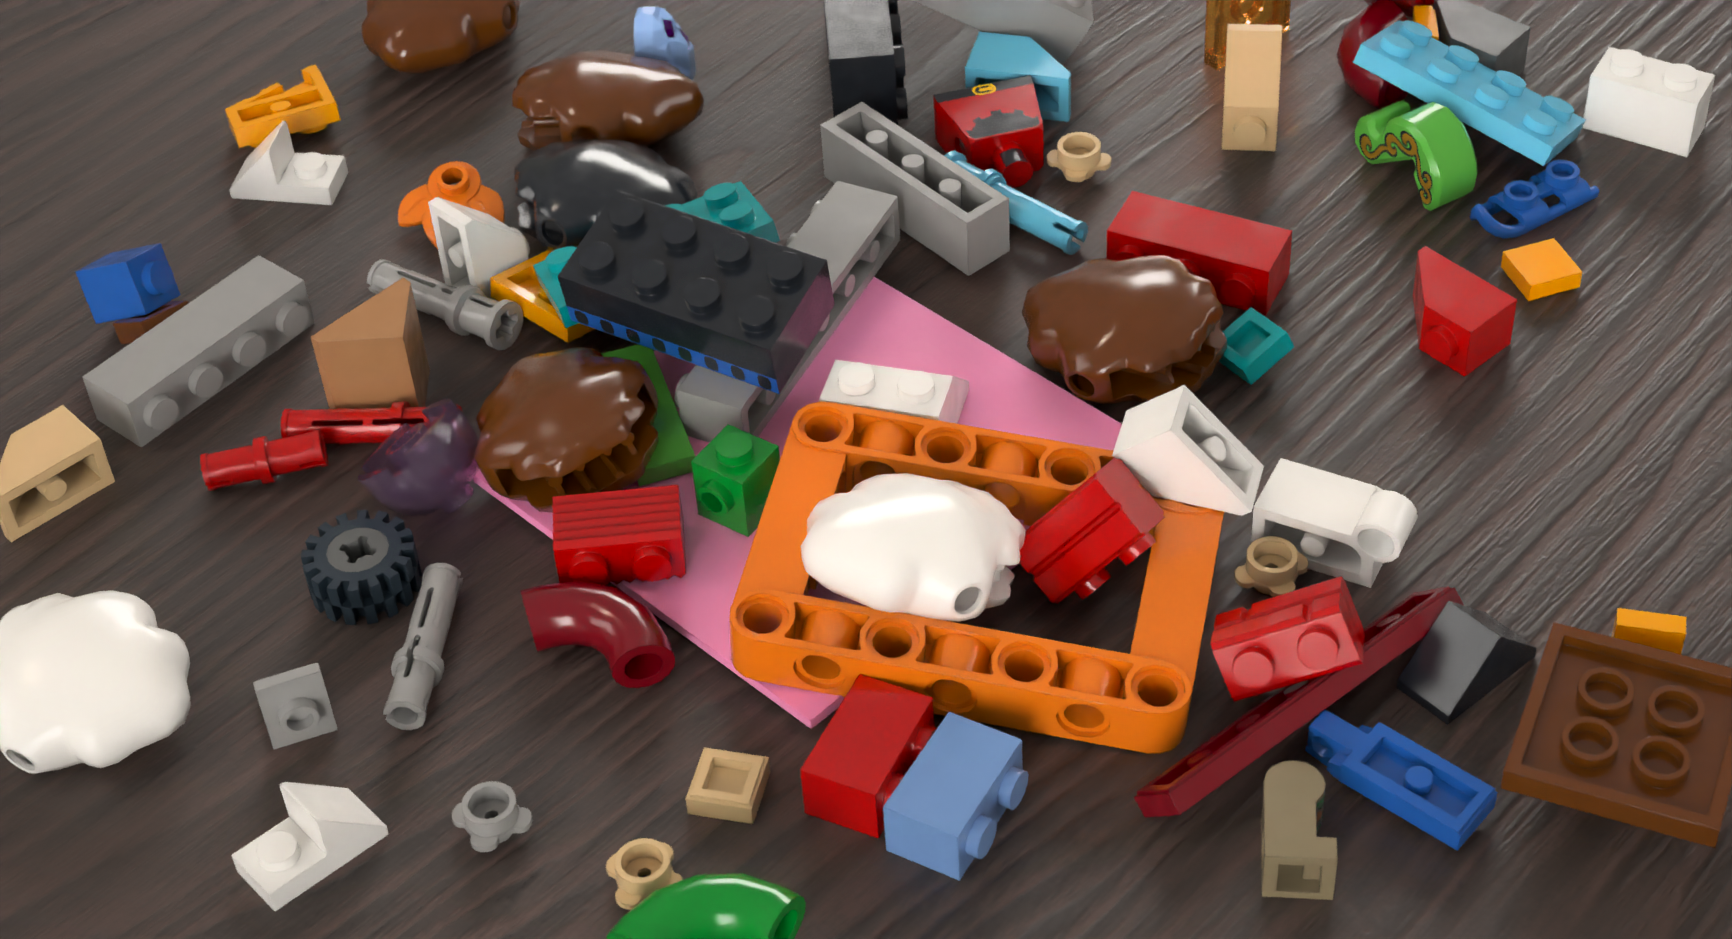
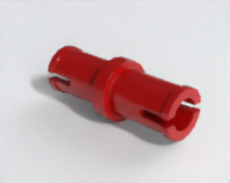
M320 429L271 441L268 440L267 436L253 438L252 445L200 455L202 476L208 491H215L217 488L259 479L262 484L273 483L277 481V475L319 466L326 467L329 464L325 440Z

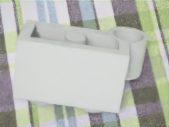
M1280 458L1254 505L1251 543L1266 536L1284 538L1290 541L1297 551L1308 559V569L1334 577L1342 576L1344 580L1371 588L1383 563L1392 562L1398 558L1417 520V509L1408 498L1395 491L1382 490L1375 485Z

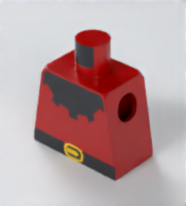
M1030 75L933 95L935 138L946 153L955 150L965 155L967 163L983 171L991 168L1002 173L1006 180V185L1012 188L1026 184L1031 179L1033 172L1039 171L1044 166L1043 122L1033 79Z

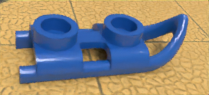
M1555 160L1550 162L1545 170L1531 176L1529 181L1517 180L1509 182L1503 191L1491 196L1486 203L1476 204L1471 209L1470 220H1477L1493 236L1506 239L1515 238L1598 197L1599 189L1595 185L1590 187L1584 179L1579 177L1580 169L1575 163L1568 160ZM1552 194L1559 197L1560 202L1550 208L1542 200ZM1505 209L1518 219V224H1502L1495 220L1492 215Z

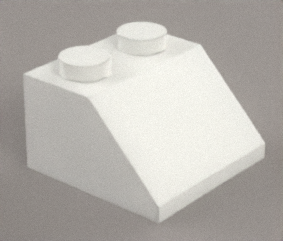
M835 360L819 402H833L957 424L969 392V381L950 375Z

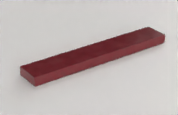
M1447 586L1411 594L1364 628L1363 664L1280 688L1139 789L1134 799L1144 817L1181 815L1427 635L1448 601L1464 605L1455 587L1449 588Z

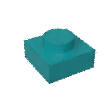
M1250 307L1223 331L1227 339V349L1219 362L1252 385L1291 351L1294 345L1284 329Z

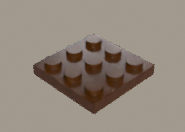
M1554 622L1503 770L1501 789L1716 848L1732 787V668Z

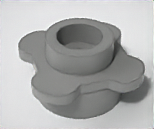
M488 781L475 785L467 791L462 802L456 805L452 811L453 824L456 827L465 828L471 836L472 848L478 852L493 851L499 843L506 841L513 833H524L529 830L533 822L531 811L518 806L512 788L497 781Z

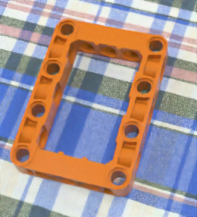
M833 402L811 403L798 410L793 417L732 606L730 607L731 661L739 673L755 681L845 697L858 675L862 674L933 697L934 714L946 716L948 712H952L976 722L1142 753L1161 754L1171 751L1181 743L1186 731L1224 512L1151 495L1164 511V518L1149 531L1156 542L1151 546L1130 654L906 613H890L874 610L867 606L808 596L810 589H817L818 581L806 573L802 562L800 546L807 536V519L819 501L834 494L848 493L863 480L876 475L909 473L939 480L959 482L971 488L989 492L996 500L1006 505L1016 519L1024 520L1023 525L1031 526L1114 458L1112 456L1114 450ZM1139 483V487H1140L1141 489H1145V488Z

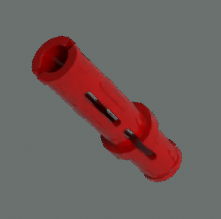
M408 401L393 402L391 408L284 409L280 424L282 438L320 429L325 444L392 442L395 448H409L412 442H461L464 434V416L462 407L459 404L436 407H411Z

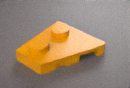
M316 64L302 69L304 82L285 92L282 84L275 83L261 90L256 96L244 99L225 109L230 129L239 148L245 146L258 147L282 121L287 122L290 134L296 132L304 134L319 132L326 128L329 123L340 121L336 101Z

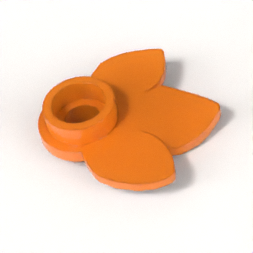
M462 161L447 162L437 167L430 174L427 184L410 191L401 201L398 209L399 226L423 225L427 238L437 249L428 202L436 197L487 213L502 223L505 221L504 205L500 195L496 191L482 185L477 169L471 164Z

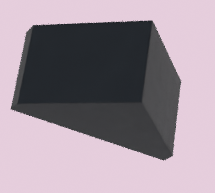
M1448 601L1399 676L1397 688L1448 725L1532 660L1536 655L1537 648L1487 613Z

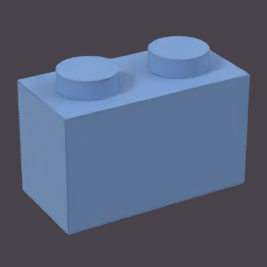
M948 712L883 806L886 851L960 881L975 857L982 859L988 853L995 838L997 822L1007 808L1014 810L1024 796L1028 784V772L1023 770L1022 740Z

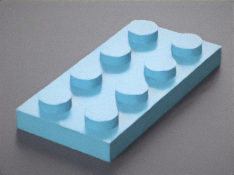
M1398 20L1363 42L1354 58V64L1426 103L1435 102L1448 107L1461 122L1542 166H1545L1577 138L1586 119L1573 113L1574 108L1566 101L1554 96L1543 97L1526 88V82L1519 76L1508 71L1499 70L1496 72L1478 62L1479 57L1474 52L1457 45L1450 47L1432 38V32L1427 27L1414 21L1407 20L1402 22Z

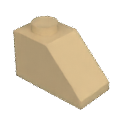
M1227 25L1222 150L1276 151L1282 25Z
M64 405L10 435L0 462V525L5 537L11 543L115 482L101 439Z

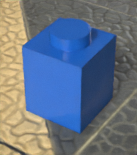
M161 243L112 252L76 271L96 324L147 315L181 295Z

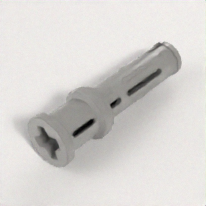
M386 259L376 261L368 272L367 284L371 285L368 289L372 293L378 294L404 277L411 282L417 310L441 318L446 322L449 329L458 335L467 336L471 333L484 338L486 344L493 349L505 350L517 340L521 332L523 311L519 304L509 299L498 302L486 297L480 288L473 285H465L459 288L452 287L413 270L400 267V265Z

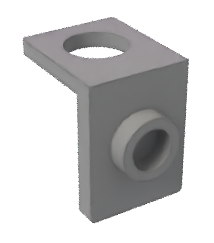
M318 663L253 682L273 749L338 730Z

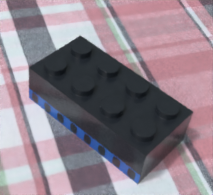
M616 190L558 275L572 321L777 394L781 393L835 305L826 259Z

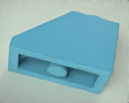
M979 31L965 66L966 88L1030 75L1033 79L1041 118L1069 122L1071 117V72L1031 37Z

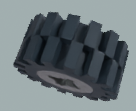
M357 510V519L348 521L347 514L344 513L336 516L337 526L332 527L327 522H324L317 527L320 537L310 534L305 542L307 550H302L301 554L302 567L315 608L320 613L325 611L328 619L337 622L343 614L346 625H357L359 616H365L367 624L377 623L376 613L385 611L387 616L391 618L399 613L397 602L408 607L414 600L412 591L419 592L422 571L414 537L410 528H405L404 521L396 516L390 521L388 512L378 510L375 518L370 519L368 510Z

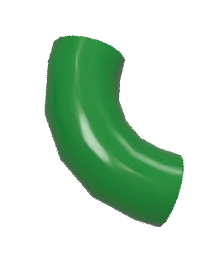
M744 873L698 874L653 891L615 924L607 934L606 939H794L803 921L806 902L803 896L784 886Z

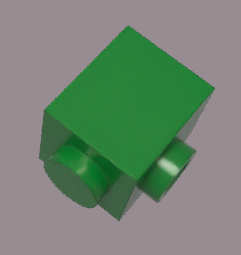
M727 424L691 461L698 515L749 537L758 527L780 461L779 446Z

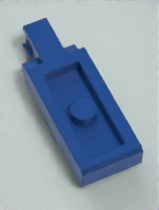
M1323 710L1309 725L1306 752L1326 765V770L1336 779H1339L1338 781L1457 851L1495 807L1498 792L1495 791L1494 787L1380 722L1374 728L1365 725L1356 728L1329 711Z

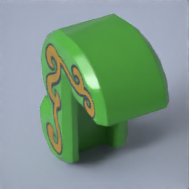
M1402 100L1365 115L1358 120L1355 129V143L1362 156L1369 163L1379 164L1413 159L1416 166L1413 175L1425 209L1432 211L1474 190L1478 170L1473 144L1464 124L1448 107L1431 102L1411 110V105Z

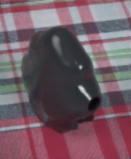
M577 139L566 142H552L546 147L535 150L528 158L522 160L514 168V179L517 183L515 195L527 199V201L517 206L519 214L518 225L523 233L537 238L542 246L552 251L566 246L578 247L616 190L664 206L669 204L682 205L697 199L698 196L690 176L679 168L666 164L664 159L649 147L625 140Z

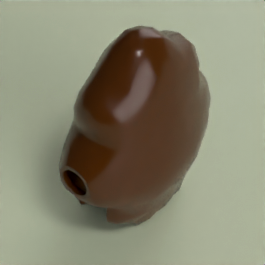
M367 0L368 15L361 25L362 38L368 50L381 57L387 67L409 74L423 73L459 64L468 60L472 55L510 37L517 28L520 1Z
M607 50L577 52L564 58H555L541 65L528 68L518 79L517 86L512 94V106L521 109L528 116L525 121H522V128L518 132L520 144L533 151L546 147L552 142H566L577 139L625 140L644 146L654 145L682 131L702 114L704 98L697 83L683 75L679 69L670 63Z
M1165 255L1139 256L1126 260H1110L1106 258L1088 260L1072 269L1044 279L1027 291L1022 309V315L1029 330L1027 347L1036 364L1062 374L1067 387L1072 393L1082 399L1097 403L1114 404L1128 401L1145 403L1183 385L1194 394L1200 389L1203 381L1213 373L1216 363L1223 357L1227 349L1226 336L1220 329V319L1224 313L1221 303L1217 299L1214 286L1210 280L1190 274L1187 267L1181 261Z
M574 347L525 357L510 368L498 386L482 404L476 416L481 434L473 458L492 490L509 499L528 501L539 512H553L552 497L623 490L644 475L646 465L650 461L659 442L658 432L653 427L659 402L657 392L648 374L639 362L618 357H604L597 349Z

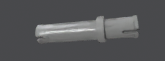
M437 562L425 568L405 643L395 653L391 664V673L394 681L383 709V715H386V721L389 724L402 730L418 729L424 724L432 689L440 683L445 669L441 655L451 625L456 600L463 584V578H460L461 572L447 563Z

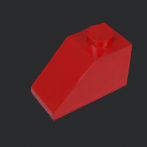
M1427 246L1420 249L1417 254L1413 288L1419 349L1465 377L1510 345L1517 299Z

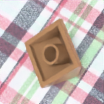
M404 277L311 336L329 409L391 408L393 402L408 401L411 407H425L430 367L411 282Z

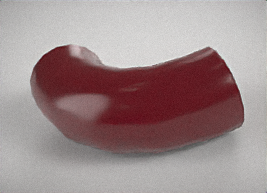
M1378 0L1367 6L1346 25L1337 51L1338 64L1347 85L1367 103L1377 109H1382L1395 102L1402 101L1408 94V92L1353 63L1363 42L1398 20L1402 22L1407 21L1406 15L1401 8L1389 0Z
M577 580L539 585L521 590L537 652L575 644L593 647L606 657L616 683L629 688H642L656 684L667 677L674 668L675 655L671 643L651 610L620 589Z

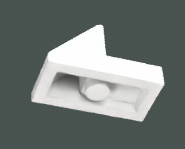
M282 121L246 158L229 191L231 198L333 205L348 175V168L345 156L324 155L317 152L294 153L287 122Z
M293 782L281 783L279 787L289 817L232 854L237 872L274 911H277L389 835L387 826L349 788Z

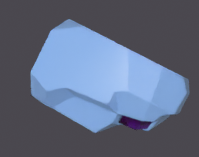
M638 8L634 18L635 56L666 61L679 69L683 75L693 80L696 72L694 45L689 41L688 36L664 8Z

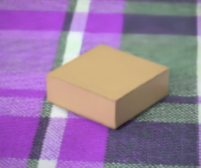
M704 747L686 796L688 814L753 824L771 772L769 757Z

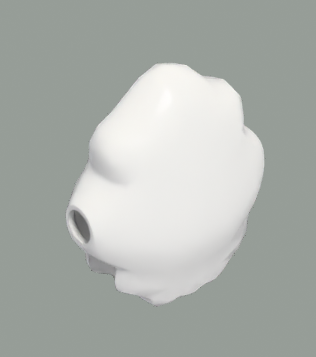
M909 473L883 474L861 481L848 493L834 494L819 501L807 519V536L800 547L806 573L836 594L857 601L874 610L890 613L901 612L932 619L960 622L978 617L986 608L1003 605L1010 597V586L1015 575L1006 566L1020 563V549L1024 545L1026 530L1021 522L1011 514L1006 505L996 500L989 492L971 488L951 480H939Z
M113 590L98 591L78 597L56 593L12 608L0 620L1 752L12 764L32 774L60 770L79 763L104 768L120 762L138 749L168 737L185 723L191 706L186 682L190 659L185 642L177 634L158 628L152 608L139 597L129 593Z

